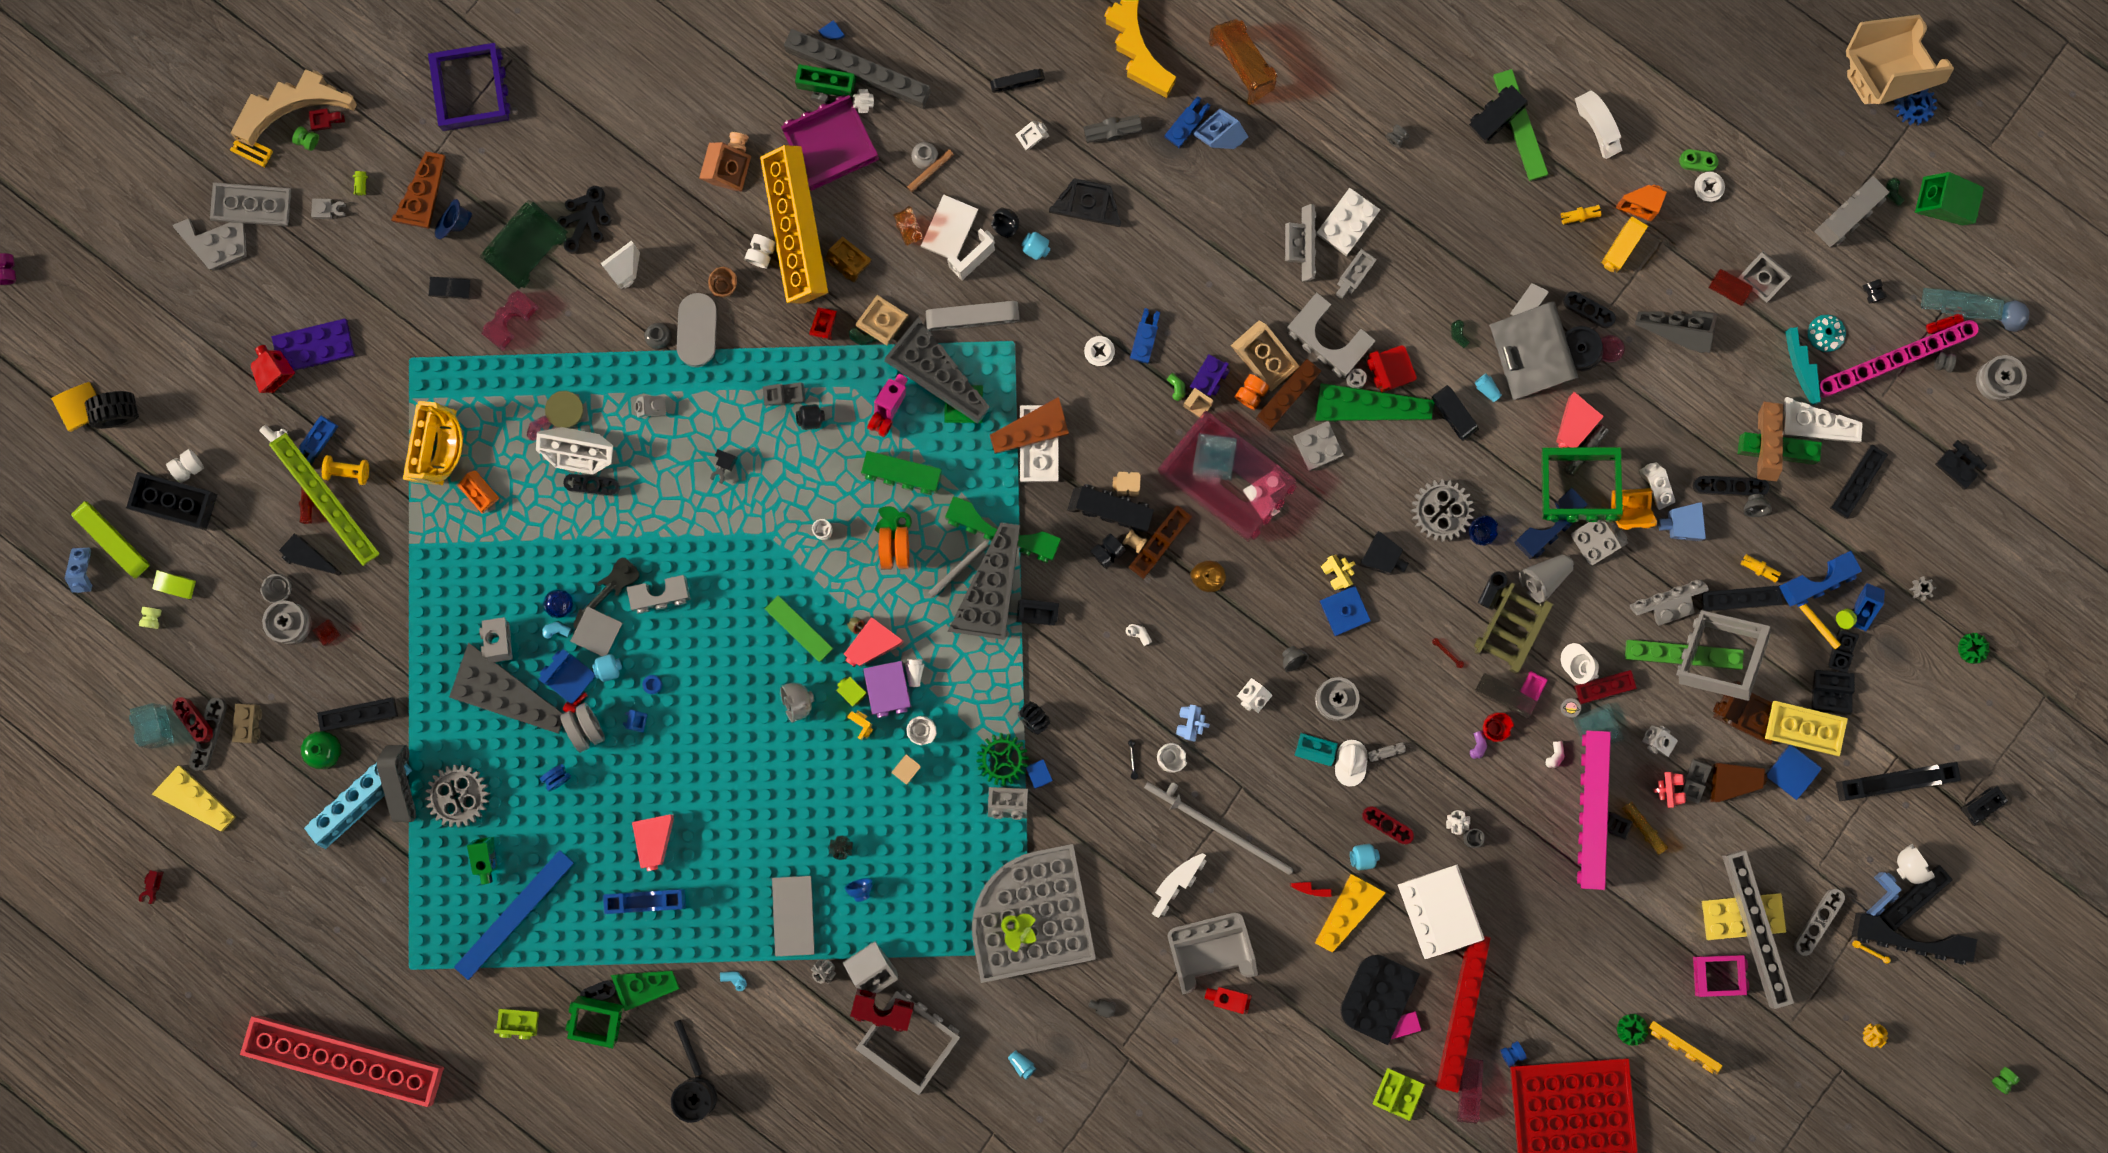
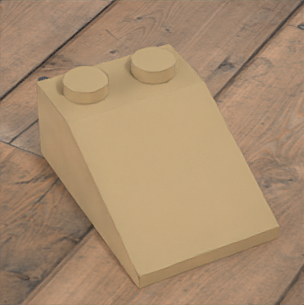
M1261 321L1256 322L1231 345L1254 374L1269 385L1270 391L1274 390L1300 367L1270 328Z

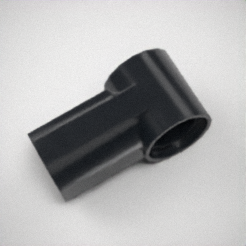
M1494 572L1489 576L1488 582L1477 602L1478 604L1493 610L1508 581L1507 576L1503 572ZM1495 575H1499L1502 578L1500 586L1493 583Z

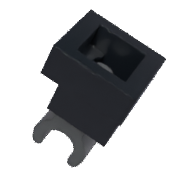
M717 449L715 457L718 458L716 463L718 468L711 474L710 479L714 480L716 475H720L719 483L722 484L725 480V469L732 472L738 457Z

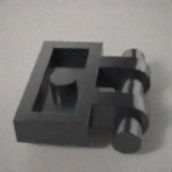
M1956 440L1953 443V446L1957 449L1956 453L1954 454L1950 449L1947 450L1935 465L1965 490L1979 475L1973 469L1977 466L1980 470H1984L1987 464L1982 461V457L1976 456L1970 451L1967 444H1962L1959 440ZM1962 455L1971 461L1968 465L1960 459Z

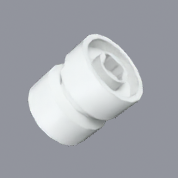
M754 234L750 243L752 248L748 249L744 260L755 266L767 269L771 259L769 254H773L776 242L762 235Z
M191 449L180 454V459L175 458L166 464L172 476L181 484L190 478V474L195 475L204 469L202 462Z

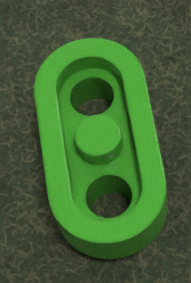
M1692 149L1685 150L1679 158L1681 167L1699 172H1712L1719 162L1714 153ZM1687 156H1691L1693 161H1689ZM1706 159H1710L1712 164H1708Z

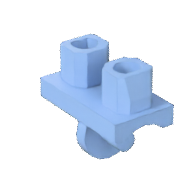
M1196 705L1181 707L1180 717L1188 719L1187 726L1178 725L1176 735L1195 742L1197 734L1202 735L1203 727L1209 728L1210 724L1204 723L1205 715H1200L1201 707Z

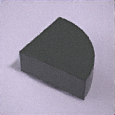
M813 92L810 100L821 105L829 104L830 102L828 95L824 93L817 94Z

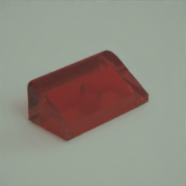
M1719 269L1708 288L1742 306L1754 287Z

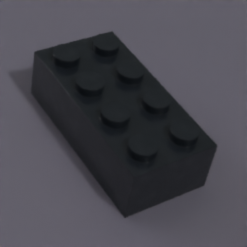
M137 472L126 509L207 531L218 494Z

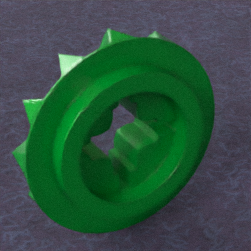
M1978 633L1967 634L1959 641V655L1967 663H1981L1987 659L1990 652L1989 642H1987L1985 636H1981ZM1972 643L1981 646L1977 649V653L1975 651H1967L1972 647Z
M1625 1015L1617 1024L1618 1037L1627 1045H1639L1645 1041L1649 1034L1648 1024L1639 1015ZM1635 1022V1028L1640 1032L1634 1033L1632 1036L1631 1032L1625 1029V1027H1632Z

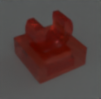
M330 619L313 630L323 646H327L341 636Z

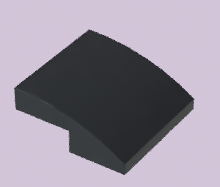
M1815 670L1812 689V710L1851 715L1853 712L1852 694L1855 692V674Z

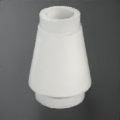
M907 659L905 667L909 687H920L924 668L922 659Z

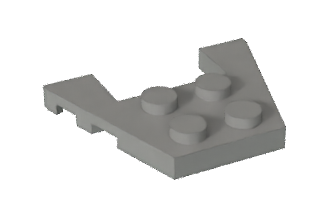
M190 219L173 225L174 229L211 271L247 257L244 223L229 222L200 235H196Z

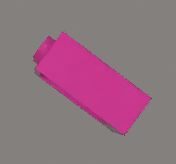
M1744 955L1693 956L1695 996L1747 995L1749 980L1746 979L1745 971L1748 970V961ZM1737 961L1739 990L1707 991L1705 962Z

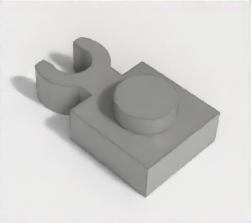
M312 199L311 217L313 219H332V214H336L338 217H345V213L338 212V209L346 207V204L341 201L333 204L332 199Z

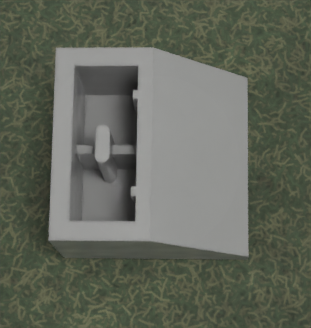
M876 941L843 962L852 982L859 989L877 994L898 980L896 968Z

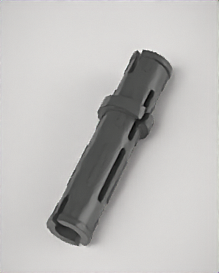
M1599 424L1593 434L1586 438V443L1582 447H1599V443L1609 433L1608 428L1602 431L1605 426ZM1571 461L1564 470L1566 472L1571 470L1569 474L1575 476L1585 461Z

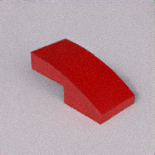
M1311 882L1290 883V887L1299 892L1313 896L1332 897L1331 889L1311 890Z

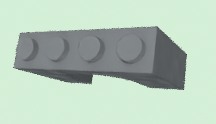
M1316 292L1286 329L1287 335L1292 340H1298L1302 343L1305 351L1310 354L1313 352L1318 356L1317 360L1321 364L1330 366L1332 368L1331 371L1340 378L1342 376L1345 379L1374 345L1376 340L1360 329L1353 339L1341 349L1332 350L1323 347L1315 336V326L1330 309L1331 304Z

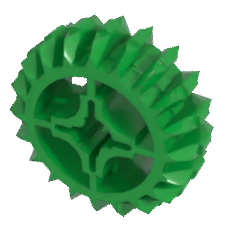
M1000 733V739L998 740L995 735H992L993 742H990L988 738L985 739L986 743L989 744L987 747L983 744L980 745L984 752H977L978 755L982 756V759H976V762L983 763V765L978 767V770H986L981 775L985 777L989 774L988 782L995 778V785H998L999 780H1002V785L1005 786L1006 779L1009 780L1010 784H1013L1012 777L1020 780L1017 773L1025 774L1021 767H1028V764L1023 763V760H1029V757L1022 755L1027 752V749L1020 750V747L1024 745L1023 742H1020L1018 745L1015 744L1018 740L1017 737L1010 741L1011 734H1007L1006 739H1003V733ZM997 744H1009L1003 752H996L991 749ZM1013 748L1016 749L1019 756L1018 765L1014 764L1009 758ZM987 754H990L996 760L992 771L987 766ZM994 754H997L998 756H1003L1004 754H1006V759H1008V762L1011 765L1007 763H1002L999 765L998 761L1000 760H997L998 757ZM1004 766L1014 770L1008 775H996Z

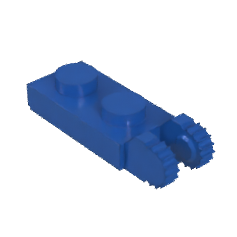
M1199 96L1184 110L1164 135L1166 139L1178 148L1182 146L1192 131L1199 125L1203 119L1202 117L1211 106L1207 103L1202 107L1199 114L1193 111L1201 102Z
M1147 308L1144 309L1142 320L1139 322L1130 356L1131 360L1146 364L1150 360L1160 312L1156 311L1153 317V325L1146 324L1149 309Z
M322 415L299 446V450L303 455H305L306 451L310 453L307 457L310 465L313 464L315 458L318 457L338 428L336 424Z

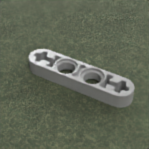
M1830 889L1826 892L1794 943V950L1797 954L1807 956L1813 952L1844 903L1845 896L1841 890ZM1837 893V898L1839 899V901H1834L1831 904V906L1835 908L1832 909L1830 906L1825 905V903L1830 904L1833 900L1831 894ZM1823 908L1829 911V917L1826 920L1820 918L1819 915ZM1812 925H1816L1819 928V933L1816 936H1812L1809 933V928ZM1806 935L1808 938L1813 939L1814 941H1808L1806 944V947L1808 948L1807 951L1803 950L1801 952V946H1799V944L1805 943L1807 941V938H1804V936Z

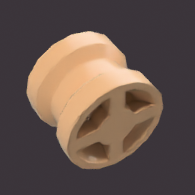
M731 132L729 136L731 140L728 145L745 153V143L749 137L741 133Z

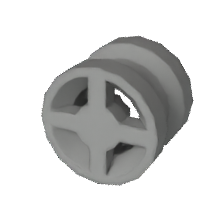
M1359 368L1351 370L1346 379L1348 386L1361 389L1367 380L1366 373Z

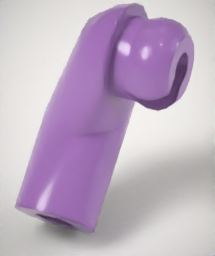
M1482 730L1473 733L1477 743L1475 748L1470 750V756L1473 759L1483 757L1487 749V742Z

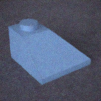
M1222 109L1217 110L1192 131L1195 137L1211 148L1235 149L1248 138L1241 123Z

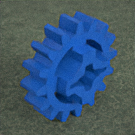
M1928 88L1915 93L1918 95L1910 94L1895 99L1894 103L1898 105L1894 107V110H1899L1896 116H1902V122L1908 120L1910 126L1914 122L1917 126L1922 122L1926 123L1929 120L1928 118L1934 116L1933 112L1937 109L1933 105L1937 102V99H1932L1934 92L1928 93Z

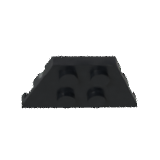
M1074 178L1067 189L1061 193L1054 205L1049 208V213L1116 227L1121 226L1110 185Z

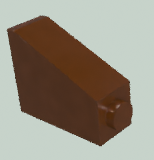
M1722 763L1714 764L1710 802L1717 803L1762 789L1763 785H1766L1767 782L1765 769Z

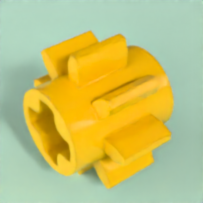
M1870 1023L1864 1028L1863 1040L1868 1046L1882 1048L1887 1043L1888 1032L1882 1025L1876 1024L1873 1026Z

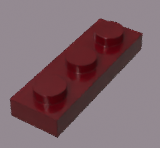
M1631 670L1574 686L1580 704L1637 689Z

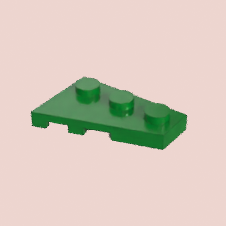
M673 971L611 975L621 1004L624 1005V1011L631 1010L680 989Z

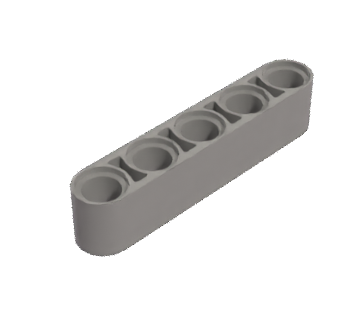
M1017 301L936 308L925 311L927 330L929 331L1009 324L1020 321Z

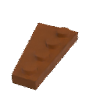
M425 152L412 183L410 182L404 198L398 205L399 208L396 214L391 219L392 222L430 229L446 159L445 155Z
M1059 397L990 434L994 453L998 454L1069 435Z

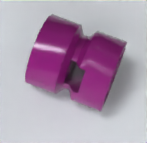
M0 253V285L16 283V273L12 269L15 266L14 255Z

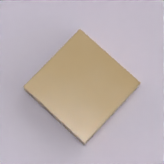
M877 295L856 322V326L888 346L909 315Z

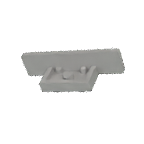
M1314 204L1302 207V224L1290 222L1285 224V261L1302 263V282L1313 280L1316 274V211Z
M1693 580L1684 586H1677L1667 592L1657 593L1650 598L1637 600L1635 603L1630 604V609L1635 615L1653 610L1656 624L1660 626L1694 614L1691 596L1703 593L1709 589L1702 580Z

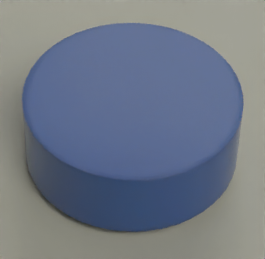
M649 675L643 680L642 686L646 693L654 695L661 691L663 683L658 676Z

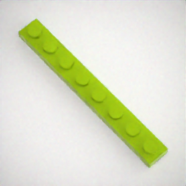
M284 433L270 442L269 446L362 566L378 557L379 552L290 437Z

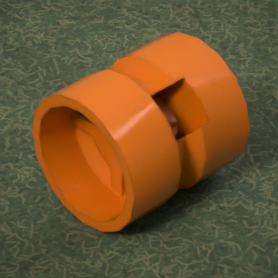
M1249 374L1244 382L1245 387H1241L1238 390L1235 398L1246 407L1255 410L1261 402L1260 397H1264L1270 387L1257 376Z

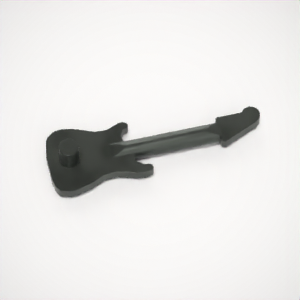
M626 558L618 559L609 576L597 583L598 586L604 584L607 586L587 606L595 609L614 589L616 590L615 595L619 596L625 586L639 579L640 573L637 568ZM587 606L583 610H579L574 622V628H577Z

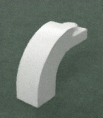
M1592 90L1575 98L1579 115L1587 120L1597 137L1602 157L1607 159L1623 151L1619 140L1621 138L1619 129L1602 99Z

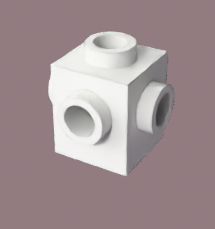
M1252 678L1237 695L1245 709L1248 711L1252 709L1257 713L1273 696L1264 686Z

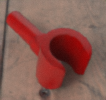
M583 692L573 704L567 701L563 707L564 712L572 711L575 713L576 707L587 694Z

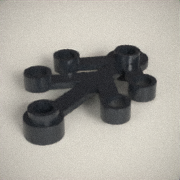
M592 186L587 190L586 195L576 199H568L565 202V207L570 212L575 211L577 206L587 203L584 210L566 217L560 216L557 219V224L562 229L567 228L570 223L579 220L573 236L564 241V249L570 254H575L579 251V240L587 223L592 232V240L595 243L603 241L604 236L599 231L592 214L595 206L600 215V223L603 226L611 224V217L606 213L603 205L605 192L599 186ZM599 193V197L595 199L593 194ZM574 203L573 208H568V204ZM604 217H608V221L606 223L602 222V219ZM565 219L566 224L560 225L561 220ZM600 234V239L595 240V235ZM576 244L575 249L571 250L569 248L570 245Z

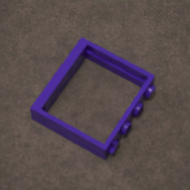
M495 43L428 54L437 121L442 131L509 120L511 107L509 102L507 103L506 96L509 93L507 85H504L503 78H506L504 66L501 67L503 55L501 48H498ZM491 53L499 111L448 119L440 62Z

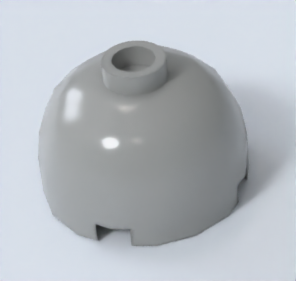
M800 683L782 685L780 693L783 705H786L787 711L785 712L789 720L795 722L809 715L812 709L811 703L814 702L812 691H807L806 687Z

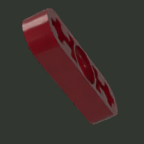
M183 697L175 699L172 705L173 711L194 740L202 743L209 742L213 737V730L193 702ZM195 715L196 721L191 725L190 718Z
M1370 806L1363 810L1362 819L1370 826L1400 844L1412 842L1414 838L1413 831L1376 807ZM1372 810H1374V811H1375L1374 815H1375L1376 817H1378V818H1380V815H1383V816H1384V817L1379 821V825H1378V826L1375 825V823L1378 822L1377 820L1371 819V820L1369 821V820L1367 819V818H1368V815L1366 814L1367 811H1368V812H1371ZM1385 820L1392 821L1393 828L1391 831L1383 829L1382 824ZM1397 825L1400 826L1399 831H1408L1409 839L1402 841V836L1398 833L1395 836L1392 835L1397 829Z

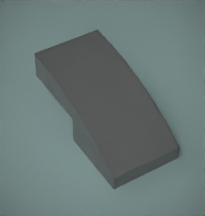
M804 383L763 386L764 405L772 406L805 402Z
M1695 758L1692 759L1681 793L1685 792L1687 800L1699 804L1706 787L1705 783L1712 769L1711 764Z

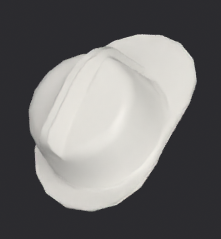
M1572 643L1564 648L1561 653L1562 667L1576 683L1585 684L1599 677V664L1597 660L1583 646Z
M1347 740L1338 748L1335 774L1338 781L1343 785L1356 786L1365 777L1368 754L1361 742Z

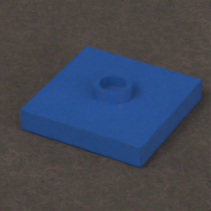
M1356 586L1319 601L1334 636L1371 621Z

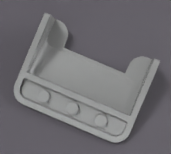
M1230 913L1175 927L1168 933V940L1182 995L1195 990L1197 985L1196 977L1239 967L1240 973L1244 977L1258 975L1256 960L1242 915L1238 913Z

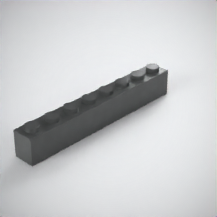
M794 29L790 30L785 41L784 48L787 53L825 69L853 73L857 82L924 109L931 94L929 85Z

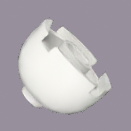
M1913 844L1900 852L1897 858L1899 868L1896 871L1902 879L1907 878L1911 883L1922 884L1935 877L1933 872L1928 870L1927 867L1929 865L1917 848H1914Z

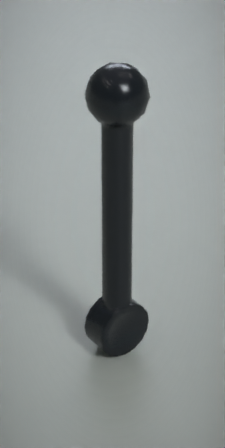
M1130 739L1128 745L1130 746L1131 778L1136 780L1138 774L1136 773L1135 741Z

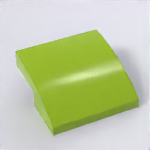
M1387 1068L1372 1104L1411 1121L1425 1084Z

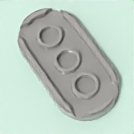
M702 293L688 295L682 300L678 309L677 353L680 359L690 367L706 365L714 357L716 350L717 308L714 301Z

